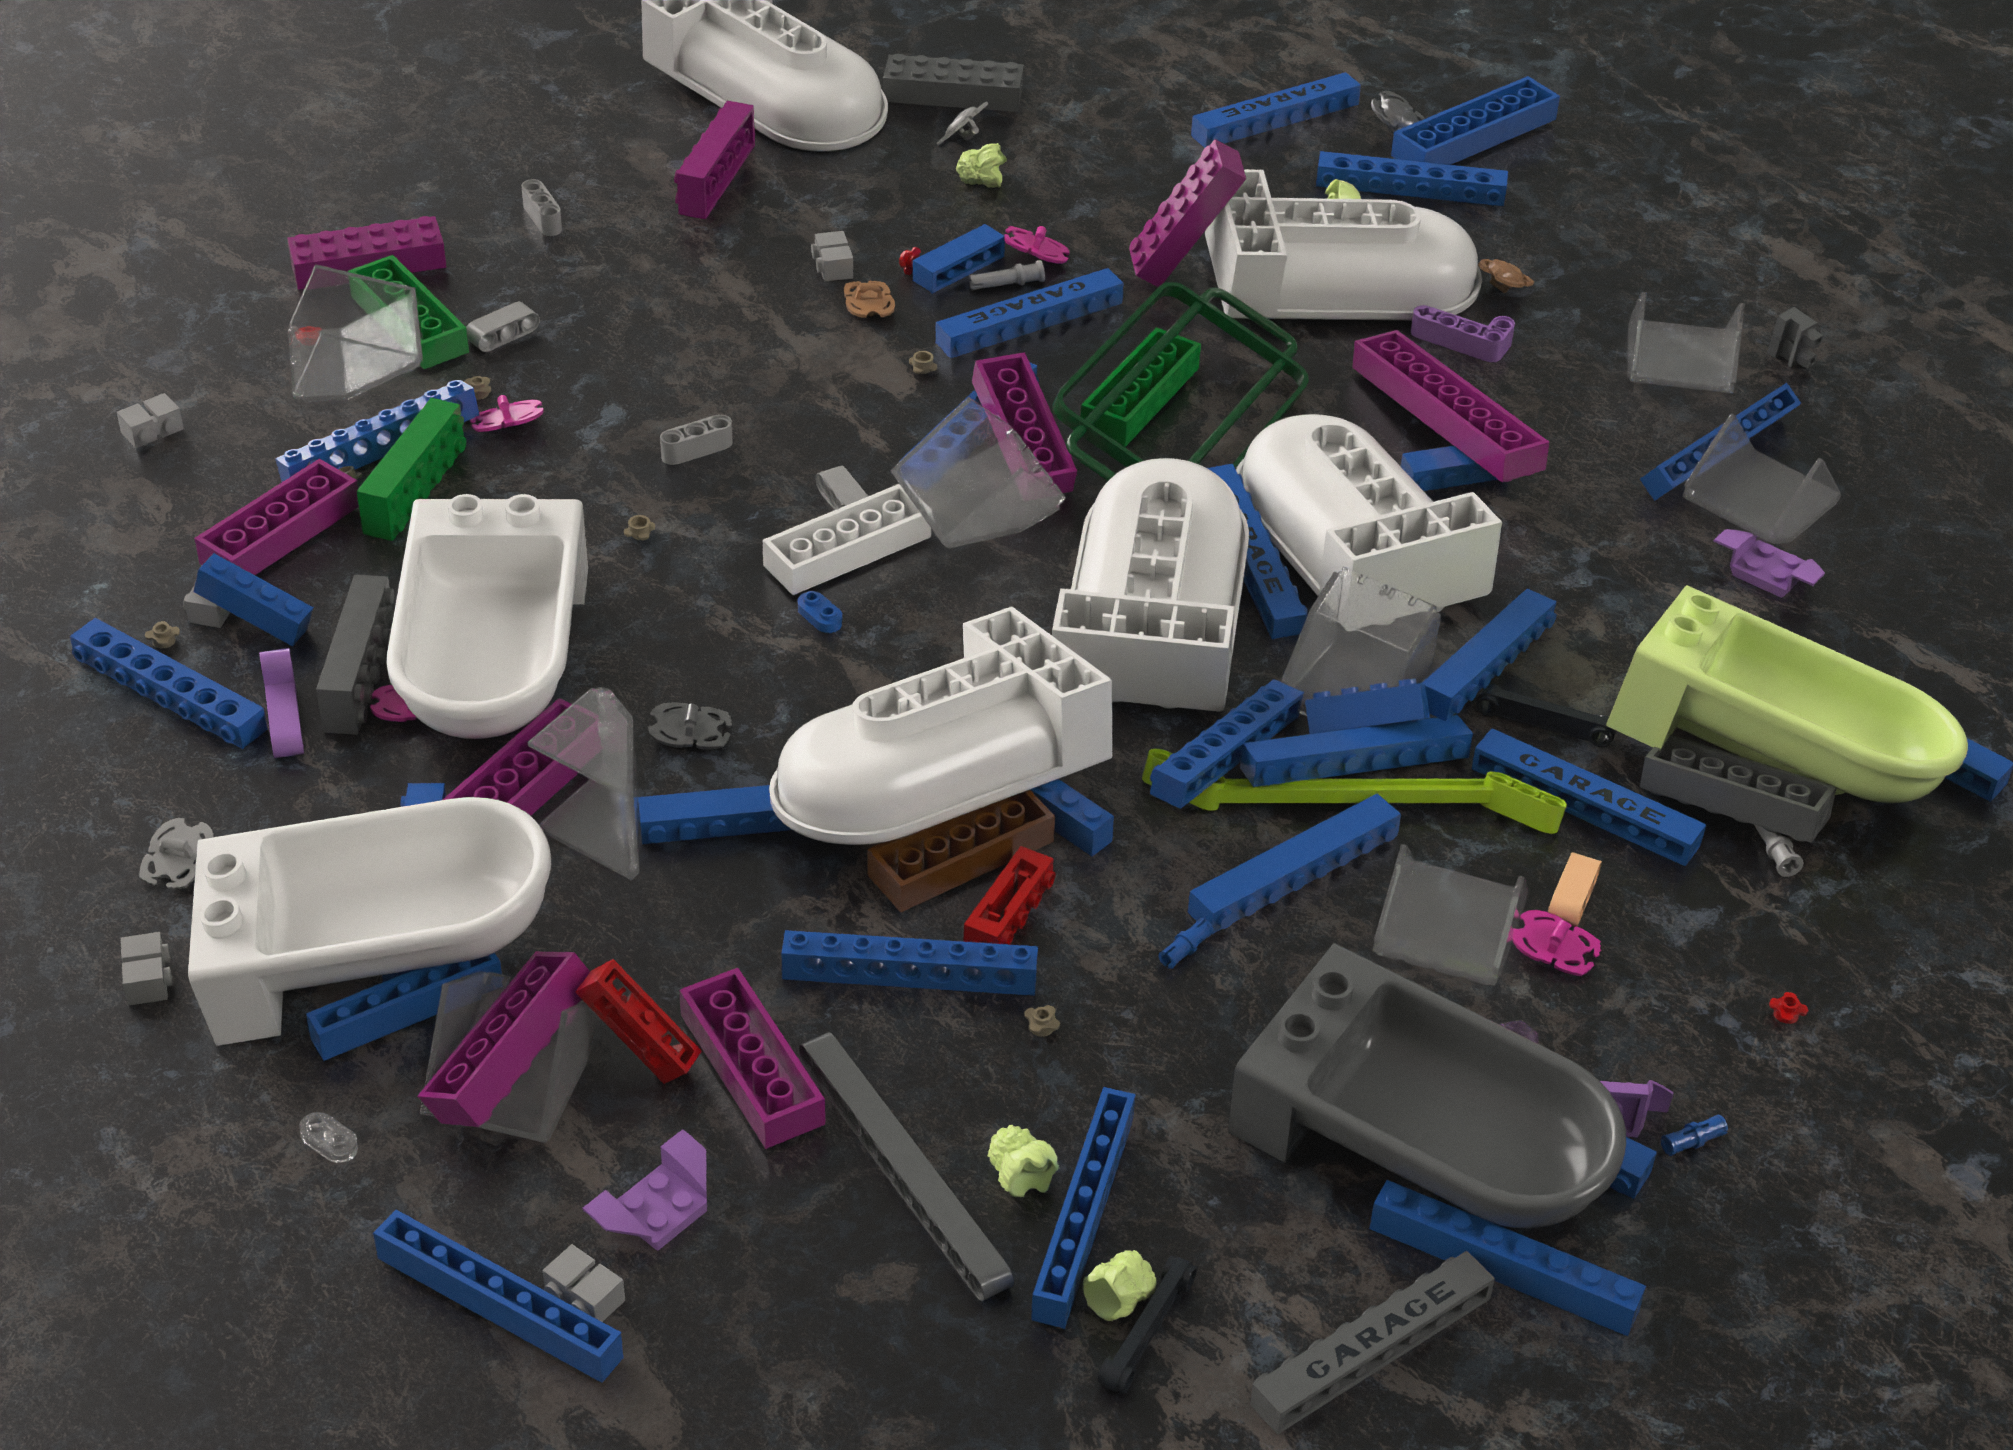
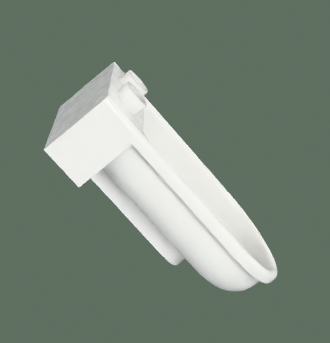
M641 0L643 59L721 108L727 100L754 105L755 129L774 141L800 150L837 151L868 141L884 126L888 114V102L881 89L878 76L870 64L858 54L773 5L772 0Z
M1244 170L1247 179L1205 230V237L1218 288L1228 291L1267 319L1412 321L1414 308L1421 305L1457 315L1475 302L1481 289L1482 275L1478 267L1475 245L1468 233L1451 218L1433 210L1414 207L1411 204L1397 200L1271 198L1264 170ZM1221 300L1225 314L1231 318L1249 319Z
M1317 414L1297 415L1279 420L1266 427L1254 438L1246 452L1245 458L1236 469L1237 473L1241 474L1246 492H1250L1252 496V504L1255 510L1260 512L1264 528L1269 530L1271 542L1349 632L1370 626H1389L1396 619L1422 612L1429 614L1437 613L1445 606L1486 596L1492 591L1502 521L1474 492L1433 502L1367 431L1352 422L1333 416Z
M1172 458L1150 459L1126 467L1114 475L1101 489L1095 503L1090 508L1083 525L1071 589L1060 588L1052 636L1112 679V702L1123 701L1151 704L1169 709L1180 707L1208 711L1224 710L1249 542V529L1246 518L1229 486L1214 472L1199 464Z
M463 494L452 499H417L413 502L387 651V670L392 686L404 699L411 712L421 722L449 736L465 739H485L505 735L520 729L534 720L547 707L566 666L573 604L585 603L588 561L582 502L576 499H537L527 494L516 495L509 499H480L475 495Z
M1013 607L963 623V659L866 692L857 697L852 705L821 715L800 727L785 744L779 758L778 769L772 776L769 787L772 808L777 817L786 826L806 837L835 844H875L911 835L1112 758V679Z
M463 797L198 840L188 977L215 1045L219 1046L280 1036L283 991L470 961L492 954L513 942L527 929L538 913L550 874V848L540 825L528 813L509 803L489 798Z

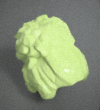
M998 143L986 144L979 150L971 149L962 152L956 166V171L965 184H983L988 188H999L1002 183L999 165L1005 163L1007 158L1001 152V146Z
M1013 1125L999 1129L997 1134L991 1138L987 1156L990 1157V1161L995 1166V1169L999 1171L998 1181L1005 1188V1191L1014 1197H1024L1029 1189H1037L1041 1193L1048 1191L1052 1176L1059 1169L1057 1155L1050 1144H1047L1045 1141L1036 1140L1028 1129H1021L1019 1126L1014 1127Z
M1126 1250L1116 1254L1114 1258L1110 1259V1262L1101 1263L1096 1266L1083 1279V1293L1087 1300V1305L1099 1317L1107 1321H1113L1130 1315L1134 1311L1137 1302L1150 1298L1156 1291L1157 1279L1149 1262L1143 1260L1141 1254L1135 1250Z

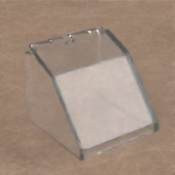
M315 264L290 321V327L293 328L288 330L292 396L294 399H303L304 403L348 400L420 366L423 356L415 288Z
M1641 292L1628 324L1627 377L1629 380L1635 383L1733 393L1737 377L1745 303H1739L1725 329L1643 320L1647 292Z
M970 397L962 402L890 470L941 543L947 548L1022 532L1060 509L1059 504L1066 498L1056 484L1050 487L1053 483L1052 478L1043 466L1039 465V461L1028 447L1019 453L1026 447V444L1018 433L1012 431L1013 428Z
M1733 414L1729 415L1684 484L1685 491L1682 495L1684 499L1704 507L1705 510L1722 519H1727L1728 522L1745 531H1750L1751 534L1772 544L1791 543L1836 505L1842 496L1822 459L1818 458L1807 476L1777 462L1754 449L1738 419Z
M1343 567L1338 573L1333 572L1310 609L1281 679L1282 683L1304 692L1299 713L1307 716L1305 700L1313 699V693L1330 691L1331 696L1342 695L1341 689L1359 687V692L1370 691V685L1387 683L1388 688L1399 686L1398 681L1416 678L1417 684L1425 681L1432 673L1441 614L1435 613L1437 606L1420 598H1417L1413 605L1409 604L1414 596L1394 587L1386 594L1388 585L1368 576L1360 583L1359 580L1363 577V574L1347 567Z
M591 688L528 741V746L590 778L539 825L544 834L633 880L640 873L639 792L633 717L609 688Z
M1401 844L1374 938L1373 952H1377L1379 956L1397 961L1402 959L1407 964L1425 969L1434 968L1436 972L1461 978V976L1466 977V980L1495 986L1503 971L1513 942L1512 937L1515 928L1517 929L1520 915L1527 900L1528 888L1525 877L1518 876L1514 888L1415 861L1409 847Z
M478 971L442 984L425 1086L511 981L510 976L487 972L486 974V972ZM583 1000L577 1005L561 1012L559 1028L552 1035L549 1045L540 1050L532 1060L529 1070L520 1075L512 1085L509 1095L500 1100L493 1109L490 1119L479 1128L544 1143L550 1140L587 1064L600 1021L596 1013ZM422 1102L420 1114L435 1117Z

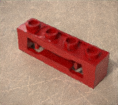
M1020 846L964 923L963 942L1011 945L1014 933L1018 928L1022 929L1031 909L1038 907L1043 892L1046 889H1050L1055 881L1056 873L1053 872L1054 858ZM1018 883L1017 889L1019 890L1014 895V887ZM1004 909V916L1000 921V913Z
M614 959L591 970L575 991L663 1084L686 1074L702 1052ZM616 977L631 991L628 998L622 995V993L626 992L624 986L616 989L612 984ZM669 1030L681 1044L671 1046L672 1036L670 1034L662 1036Z

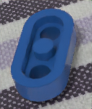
M808 591L799 596V614L817 630L824 633H832L842 627V612L822 594Z

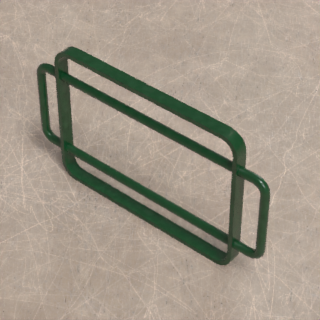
M1165 282L1153 292L1058 392L1053 403V412L1062 423L1074 430L1066 440V448L1069 454L1106 481H1109L1116 474L1078 448L1076 443L1081 437L1087 439L1125 467L1144 461L1093 425L1199 313L1273 364L1188 460L1199 464L1281 370L1296 381L1298 389L1262 430L1279 421L1300 398L1309 382V378L1305 369L1292 360L1298 350L1294 337L1224 289L1217 287L1209 288L1199 296L1180 283ZM1163 296H1171L1190 307L1085 419L1074 413L1064 404L1063 398L1158 299ZM1212 298L1223 300L1283 341L1288 348L1282 353L1209 303ZM1250 444L1232 463L1235 469H1237L1240 462L1245 458L1246 452Z

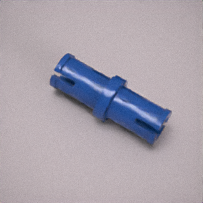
M1200 918L1192 927L1175 936L1176 940L1159 953L1160 962L1164 966L1168 964V968L1172 969L1185 956L1192 955L1197 951V946L1213 934V927L1210 922L1206 920L1202 924L1204 918Z
M1719 1114L1702 1122H1690L1685 1124L1683 1129L1662 1136L1661 1146L1669 1156L1691 1147L1697 1149L1704 1146L1708 1140L1726 1135L1728 1125L1724 1117Z

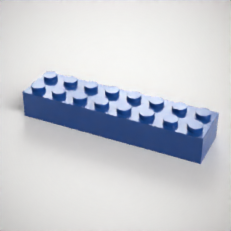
M1527 76L1395 131L1391 156L1399 160L1451 165L1556 120L1560 96Z

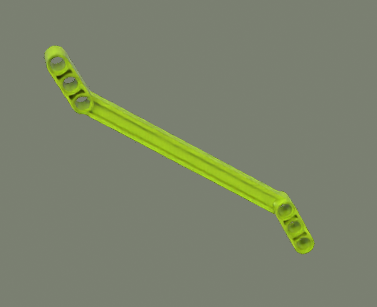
M1150 749L1142 780L1152 785L1150 776L1155 766L1165 762L1173 753L1163 749ZM1495 771L1487 772L1485 779H1310L1253 787L1248 779H1225L1222 776L1189 802L1205 810H1217L1220 803H1360L1378 793L1388 803H1480L1486 808L1549 834L1558 832L1567 806L1566 802L1557 796Z

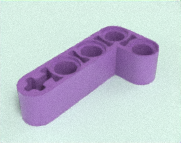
M1421 305L1414 308L1411 334L1416 338L1484 361L1497 362L1511 347L1515 322L1510 317L1498 316L1487 326L1430 306Z
M290 649L259 652L274 758L304 754Z

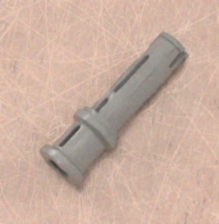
M1041 260L1028 265L1019 263L1012 269L969 275V280H971L969 284L971 290L974 291L1013 283L1020 286L1032 281H1039L1041 283L1045 281L1044 266Z
M1754 824L1767 845L1766 853L1768 857L1777 864V872L1784 877L1797 874L1802 869L1804 862L1801 856L1793 851L1792 841L1780 832H1769L1763 829V827Z

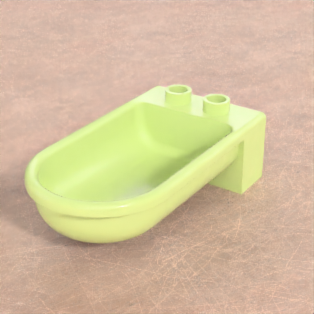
M1688 585L1684 587L1638 646L1606 726L1653 748L1658 747L1660 750L1669 736L1678 727L1743 758L1836 786L1835 795L1846 792L1859 798L1883 803L1908 802L1929 794L1940 785L1946 775L1960 768L1968 751L1967 737L1960 723L1944 706L1923 691Z

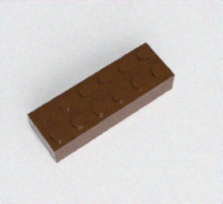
M1027 790L911 835L883 842L869 848L868 876L900 912H903L1009 863L1020 846L1035 851L1054 842L1055 815L1031 790Z

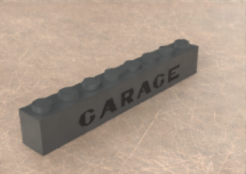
M1468 1251L1457 1257L1446 1259L1438 1269L1430 1274H1422L1414 1284L1406 1289L1396 1290L1387 1301L1378 1306L1373 1305L1369 1307L1361 1317L1353 1322L1343 1323L1334 1334L1326 1339H1318L1311 1344L1308 1350L1297 1357L1291 1356L1287 1358L1281 1367L1273 1372L1261 1374L1253 1383L1250 1405L1278 1435L1490 1300L1495 1278Z

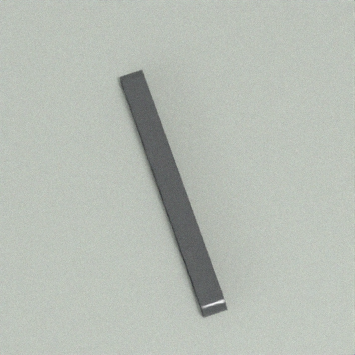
M828 1032L800 1044L799 1054L806 1069L974 1295L980 1301H984L1012 1287L1014 1279L1007 1263L834 1035Z

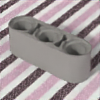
M536 179L524 181L521 185L523 207L543 235L555 236L562 232L561 210L557 202L541 181Z
M518 301L470 322L466 326L467 338L481 351L488 352L533 332L540 323V317L523 302Z
M714 415L662 432L660 435L662 461L669 465H676L730 448L733 444L731 418L726 415Z
M842 465L816 474L817 487L834 510L868 497L861 486Z

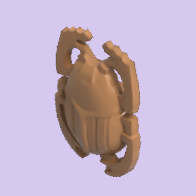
M1482 259L1478 263L1481 270L1491 274L1490 284L1503 293H1506L1512 287H1529L1534 284L1530 277L1524 275L1518 267L1511 263L1498 259Z
M860 281L845 283L846 307L855 316L867 318V315L871 317L874 315H880V317L889 316L894 312L895 301L890 295L889 287L884 282L868 281V283H861Z

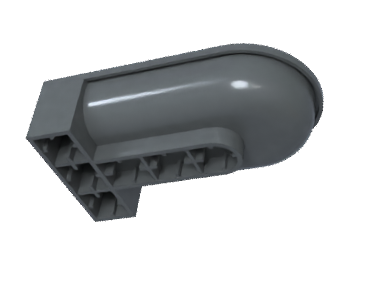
M1336 943L1329 948L1242 1056L1234 1072L1228 1133L1286 1162L1308 1132L1313 1130L1469 1213L1501 1226L1527 1229L1541 1228L1558 1224L1577 1215L1609 1188L1617 1177L1625 1156L1626 1129L1622 1113L1607 1088L1589 1071L1577 1063Z

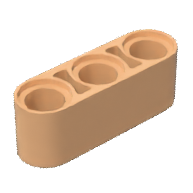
M1572 852L1553 894L1548 912L1561 917L1573 927H1578L1596 884L1602 861Z

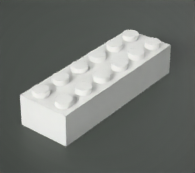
M900 483L764 539L763 566L792 595H795L930 538L931 511Z

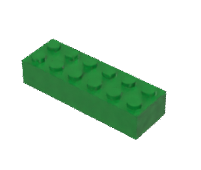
M394 255L348 270L351 296L423 369L434 367L437 364L469 353L466 327Z
M1156 327L1081 404L1080 417L1085 419L1167 331ZM1177 335L1093 426L1123 447H1126L1199 369L1201 343Z
M430 398L357 490L363 534L393 541L399 532L404 530L406 523L411 518L413 502L417 499H427L435 485L440 483L444 473L448 468L452 467L454 460L465 450L464 418L461 416L460 404Z

